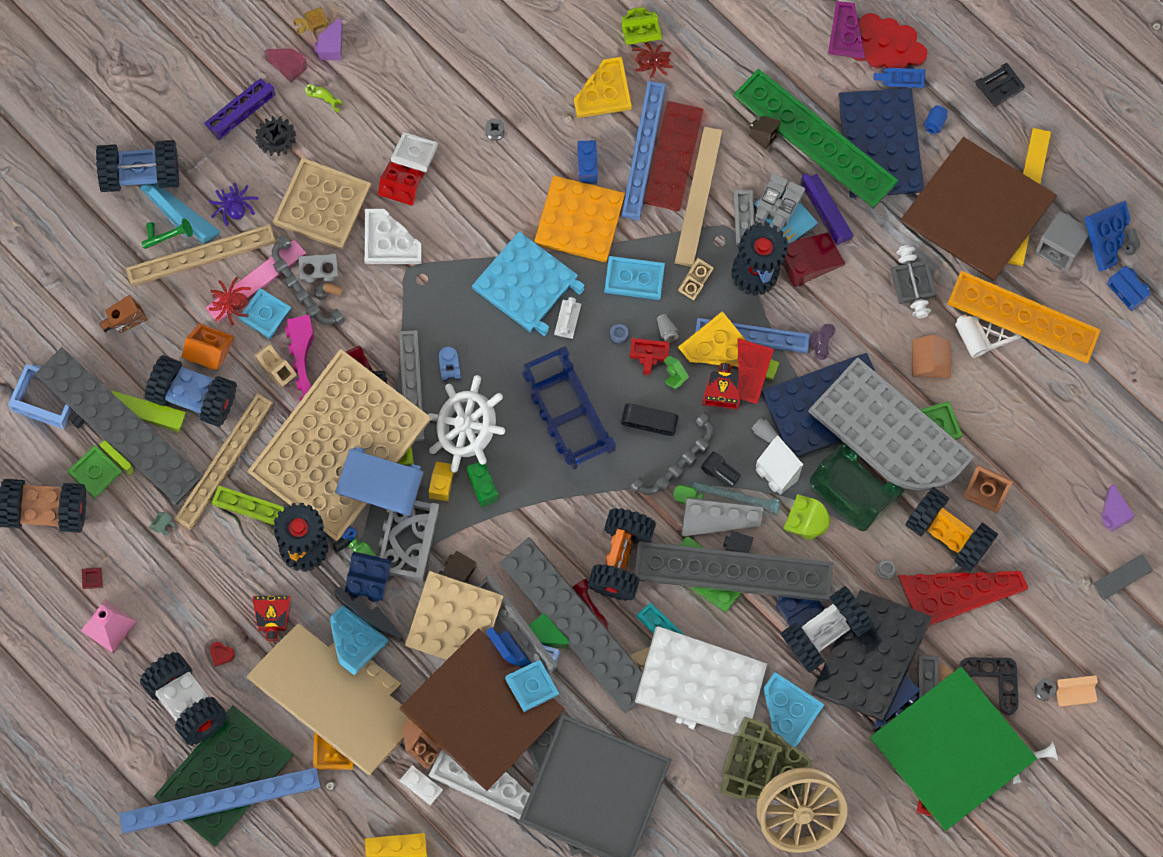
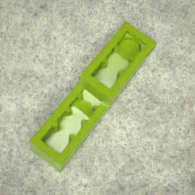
M111 391L141 420L179 433L186 412Z

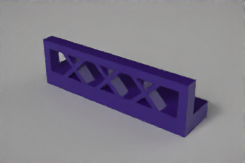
M260 78L208 119L204 125L220 140L276 95L274 87L270 83L266 84ZM261 85L263 88L255 94V89ZM249 98L242 105H240L242 99ZM233 109L234 111L226 117L227 111ZM215 121H220L214 127L211 126V124Z
M807 173L802 175L800 185L805 188L807 197L836 246L853 238L852 231L818 174L811 177Z

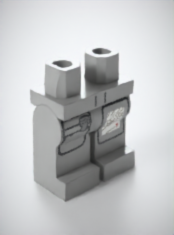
M773 173L758 203L755 220L764 224L766 219L770 218L773 220L771 227L773 228L775 225L777 226L776 231H780L783 226H787L804 196L805 188L791 181L787 186V179Z

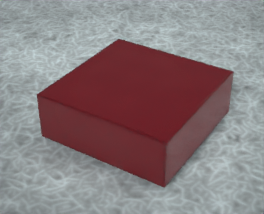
M101 567L82 569L83 589L103 588Z

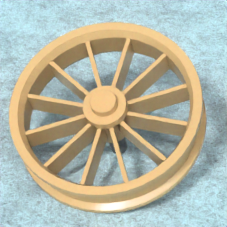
M796 768L779 774L764 787L757 801L756 813L762 832L772 845L787 852L803 853L825 846L840 833L847 818V803L838 782L831 775L815 768ZM804 783L802 797L799 790L793 789L792 785ZM810 783H820L808 797ZM790 787L793 801L780 794V792ZM828 787L834 791L819 798ZM773 798H776L787 806L769 804ZM838 800L837 807H822ZM766 813L780 814L776 817L766 820ZM817 815H833L834 817L830 822H827ZM813 820L824 828L813 833L809 822ZM784 823L776 833L770 829ZM796 824L793 838L784 837ZM802 824H807L811 835L799 838Z

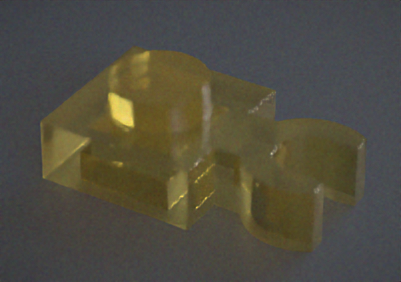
M321 7L304 13V19L296 18L293 20L294 26L302 25L300 28H297L298 34L305 32L306 28H310L312 32L328 26V21Z

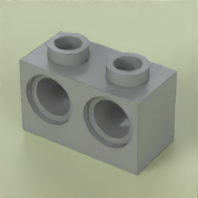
M337 254L298 257L300 279H304L305 283L316 282V278H323V282L335 281V277H339ZM327 262L333 264L334 268L331 273L323 271V265ZM307 264H312L315 268L311 275H307L304 272V267Z

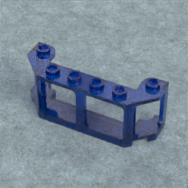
M566 346L524 364L522 375L530 386L532 392L530 397L534 405L538 404L540 408L538 412L542 421H546L549 426L547 431L550 437H554L557 442L555 447L558 453L563 454L567 465H570L575 470L577 465L604 452L608 454L614 452L616 444L612 437L609 438L608 432L602 426L574 370V365L568 357L570 354ZM558 355L563 371L535 383L530 368ZM566 380L569 382L580 406L552 419L539 391ZM585 415L598 441L572 453L570 449L566 448L556 426L578 416ZM603 447V448L598 449V450H596V451H594V452H592V453H590V454H587V455H585V456H583V457H581V458H579V459H575V458H577V457H579V456H581V455H583V454H585V453H588V452H590V451H592V450H594V449H596V448Z

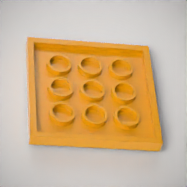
M553 176L534 243L540 247L607 263L625 193Z

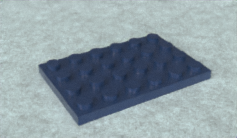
M912 88L840 92L838 100L842 135L898 180L896 186L887 195L921 193L924 189ZM849 190L850 198L857 197Z
M867 353L762 390V396L782 441L797 458L843 442L808 411L857 357L875 371Z

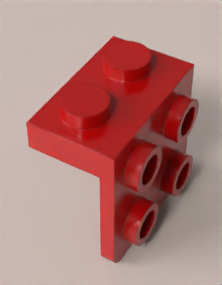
M390 159L380 177L378 195L413 206L416 200L417 188L425 172L391 162Z

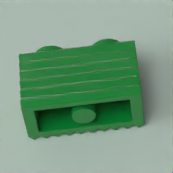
M478 462L468 466L467 474L481 507L497 502L499 499L498 492L486 463L482 465Z

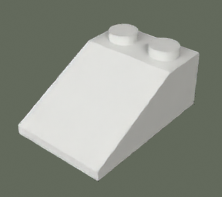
M776 436L757 460L756 471L762 478L765 477L768 480V485L774 492L777 491L781 495L798 482L803 464L782 439Z

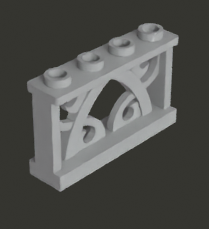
M415 501L411 513L412 517L410 518L406 515L398 517L396 511L387 509L389 518L385 519L383 524L385 535L384 538H380L379 542L381 553L380 556L376 557L387 559L388 556H393L394 560L391 563L397 562L399 558L402 560L398 566L390 567L389 575L424 583L440 510L439 504ZM414 508L430 512L429 514L415 516ZM395 521L398 524L392 529L393 522ZM416 523H418V528L420 526H424V531L418 532L416 529ZM412 525L414 534L423 540V544H414L405 553L399 546L396 536L402 530ZM390 541V544L393 549L387 550ZM413 550L419 551L418 556H414L412 553L411 558L409 557ZM406 563L417 571L415 573L401 569Z

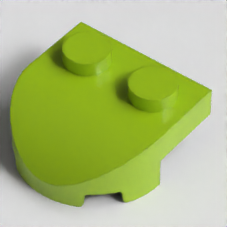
M638 7L628 10V14L625 17L622 16V34L625 45L662 40L658 16L655 12L651 13L644 7Z
M797 494L783 529L785 532L802 536L806 540H814L815 537L826 533L830 526V516L821 502Z

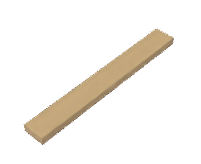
M704 127L675 264L690 267L694 264L722 130Z
M271 224L136 264L127 267L126 271L131 287L275 244L276 239Z
M258 393L256 394L174 518L175 522L192 530L215 495L218 486H221L273 407L274 402Z

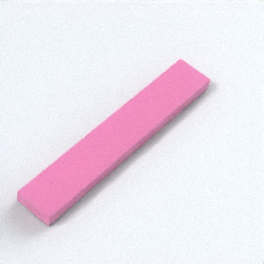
M295 240L290 242V248L287 250L282 248L279 251V255L287 263L288 268L299 261V256H306V252ZM273 257L269 258L206 307L208 313L217 323L252 298L259 288H265L283 274V272L278 274L274 269L273 264L276 262Z

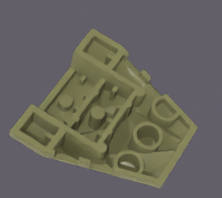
M744 717L738 732L733 736L723 767L720 793L737 799H758L764 787L773 778L791 769L811 768L813 761L796 747L787 743L779 734L769 729V726L765 723ZM804 783L792 785L793 789L799 790L802 797ZM790 787L780 792V794L788 799H793Z

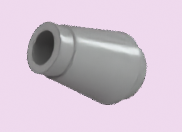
M666 314L658 316L656 320L662 340L670 343L676 341L679 338V330Z
M762 417L751 428L755 435L769 443L776 436H779L770 423Z

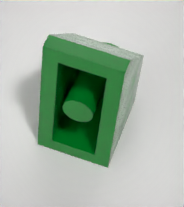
M544 613L528 625L542 645L559 649H567L569 647L567 638Z

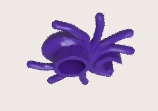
M233 183L234 189L229 186L231 191L229 194L224 193L222 189L223 197L219 190H216L218 198L224 202L209 200L211 204L222 205L212 214L211 218H214L224 208L223 221L228 226L226 211L232 219L239 220L245 215L244 205L249 208L252 215H255L253 208L243 200H258L259 198L254 196L242 197L247 191L248 185L239 194L237 184Z

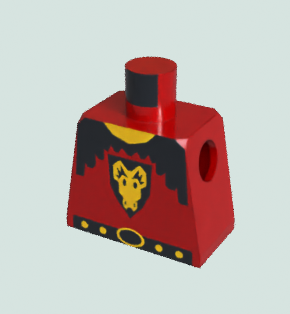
M720 363L719 372L711 371L702 405L730 409L739 408L738 375L730 373V364Z
M253 596L258 631H266V641H278V631H286L291 597Z

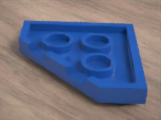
M1120 201L1084 217L1098 271H1104L1117 264L1118 258L1116 256L1118 249L1122 248L1124 242L1125 226L1129 225L1131 219L1126 201Z

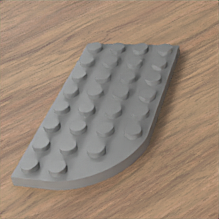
M858 357L808 411L886 479L906 489L924 491L930 490L933 486L935 488L943 487L956 479L975 457Z

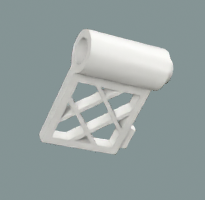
M963 315L955 323L972 358L979 357L987 351L1022 337L1016 333L1012 337L1003 335L1004 328L1001 329L1000 333L990 329L992 325L990 322L988 328L983 327L978 321L981 318L976 316ZM988 334L998 337L997 342L990 344L987 338Z

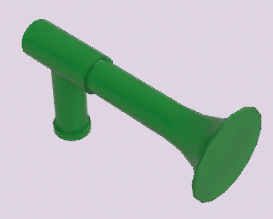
M183 218L182 224L179 227L155 236V224L149 222L146 224L148 239L142 241V246L144 249H147L180 234H186L191 237L193 235L192 226L186 218Z

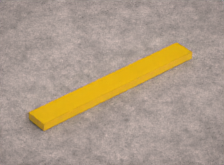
M1033 128L1023 174L1040 184L1051 132ZM1029 235L1010 259L1009 264L1023 266Z

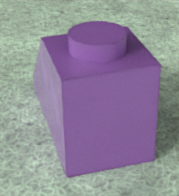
M337 19L319 35V41L315 42V53H318L319 60H341L342 19Z
M1114 484L1107 490L1101 515L1104 526L1107 529L1109 528L1111 532L1131 522L1135 517Z

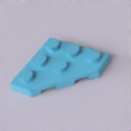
M344 605L332 614L330 618L338 662L353 675L359 672L389 641Z
M774 672L763 689L772 731L783 737L791 746L797 747L824 704Z

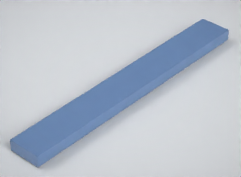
M647 82L621 218L640 221L666 87L664 83Z

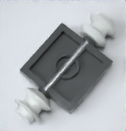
M904 245L896 253L901 255V258L898 260L899 263L905 265L891 267L890 269L899 304L913 302L910 305V308L915 309L912 315L919 319L925 318L931 312V309L926 308L929 302L925 299L935 298L937 295L928 260L913 263L917 258L916 255L912 254L915 248L910 247V245Z

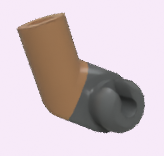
M324 283L316 286L314 296L317 299H322L326 293L340 296L342 287L331 283Z

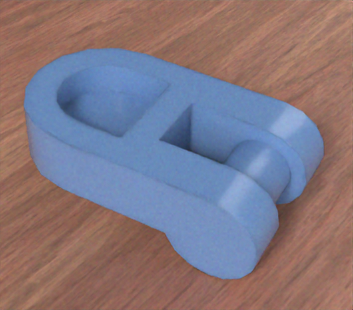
M444 347L439 352L442 381L454 377L455 379H461L457 351L452 347ZM446 367H453L454 370L446 371Z

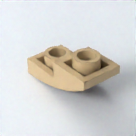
M697 257L678 291L694 301L714 267Z

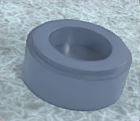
M623 324L612 326L610 329L611 340L617 344L626 342L629 336L628 328Z

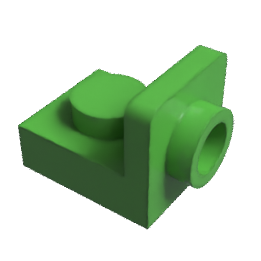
M668 356L664 362L668 366L666 369L671 376L665 380V383L676 389L683 385L689 376L679 360Z

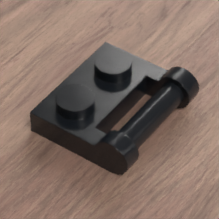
M1004 63L1001 65V68L983 79L979 78L975 81L978 89L984 93L993 107H996L1025 88L1008 63ZM1004 74L1007 75L1006 78L988 87L987 84Z

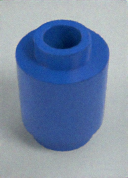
M935 105L930 110L924 123L927 132L931 134L941 132L948 117L947 109Z

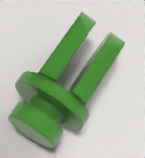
M679 485L674 490L675 500L684 505L686 497L703 499L704 494H697L698 489L686 485Z
M356 538L349 544V547L351 549L354 548L353 551L376 556L375 551L364 541L359 544V540Z

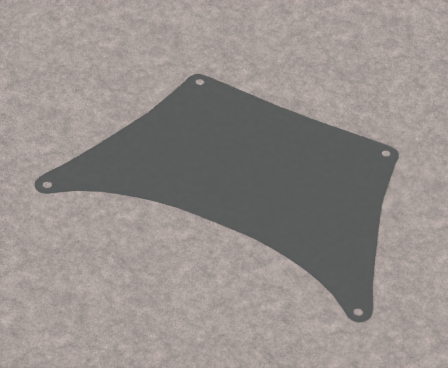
M726 226L701 228L695 260L699 257L713 266L714 269L694 301L678 291L691 268L690 266L675 264L681 231L616 242L611 245L609 256L665 263L660 300L604 293L608 260L605 263L561 251L548 252L578 275L576 280L585 285L583 287L585 290L579 295L569 287L541 320V322L549 326V332L545 337L535 329L530 333L472 289V285L496 257L417 264L407 269L402 281L403 310L401 331H418L423 412L427 415L429 413L439 415L441 408L449 399L445 386L451 384L456 393L470 391L473 378L476 375L481 377L479 394L485 396L488 400L497 393L503 395V399L493 408L496 416L495 426L504 427L505 433L503 435L493 433L490 442L482 450L487 459L488 471L498 492L499 499L497 502L481 507L467 474V467L479 462L476 455L461 457L458 471L453 476L448 502L429 499V488L436 461L452 464L454 454L449 453L444 448H441L435 454H430V447L439 441L437 422L430 421L424 428L425 441H414L411 445L414 465L420 466L421 471L424 472L415 501L430 504L436 503L439 504L440 508L432 546L470 526L523 507L550 500L630 489L629 487L639 477L645 481L644 487H652L706 433L704 425L700 427L695 423L705 411L711 416L709 420L714 428L713 436L708 441L710 445L704 452L699 450L695 454L697 458L691 465L686 463L682 467L684 471L677 479L673 476L669 480L671 485L728 487L718 478L707 475L701 469V465L714 451L720 454L728 465L741 474V477L732 488L780 495L777 491L774 492L769 487L768 480L765 477L762 478L756 471L757 460L770 443L755 435L751 428L762 417L770 423L779 435L762 393L757 404L740 399L738 409L702 405L711 371L719 372V365L689 362L678 348L680 344L696 332L697 318L711 320L721 311L725 313L732 323L771 328L758 294L757 296H753V292H749V295L745 294V289L740 291L738 289L739 284L735 286L733 283L734 278L732 279L731 270L734 259L739 252V245H736L735 232L731 228ZM716 236H722L725 239V245L717 247L714 245L713 239ZM420 274H425L428 277L427 284H417L416 277ZM570 297L575 298L576 303L581 304L573 339L554 335L562 301L568 300ZM662 314H666L679 330V338L669 343L668 356L679 360L689 376L683 385L676 389L665 383V380L671 376L666 369L668 366L665 362L657 361V365H652L651 375H643L644 364H639L640 359L630 358L632 338L665 342L661 338L656 320ZM615 324H623L628 328V339L622 344L614 343L610 338V329ZM444 347H452L457 351L461 379H455L454 377L442 381L439 352ZM774 349L771 359L780 363L773 381L765 379L762 390L798 377L783 350ZM399 358V374L395 390L402 395L401 365ZM731 366L730 373L738 375V367ZM446 367V371L454 370V368ZM476 401L473 413L480 408L479 404ZM467 402L461 404L464 412L466 409ZM625 404H636L677 414L679 419L675 435L666 436L622 425L621 419ZM456 411L452 415L453 418L458 416ZM483 415L478 419L479 423H483ZM449 425V432L455 428L454 425ZM457 435L452 440V442L455 445L457 444L459 435ZM466 437L464 447L471 444L468 437ZM836 444L798 458L803 464L799 480L780 496L795 500L797 494L816 499L824 505L829 515L852 527H864L871 522L875 510L873 501ZM371 504L360 543L364 541L375 551L376 556H380L379 542L381 537L384 538L383 524L384 520L389 518V512L385 508ZM854 504L860 505L862 507L861 515L853 516L850 513V507ZM414 508L415 516L429 514L430 512ZM397 512L398 517H403V514ZM395 521L393 522L392 529L398 524ZM416 523V529H417V531H418V532L424 531L425 527H424V526H420V527L418 528V523ZM412 525L402 530L396 536L399 546L405 553L410 546L418 543L423 544V540L414 534ZM390 541L387 550L393 549L390 544ZM413 550L409 557L411 558L412 553L414 556H418L419 551ZM388 556L387 559L392 562L394 557ZM399 558L397 562L391 563L390 567L398 566L402 560ZM389 575V577H388V582H389L394 576Z

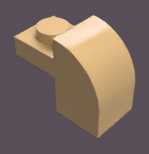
M270 344L264 346L254 355L263 367V371L278 386L283 387L297 375L288 362L281 359Z

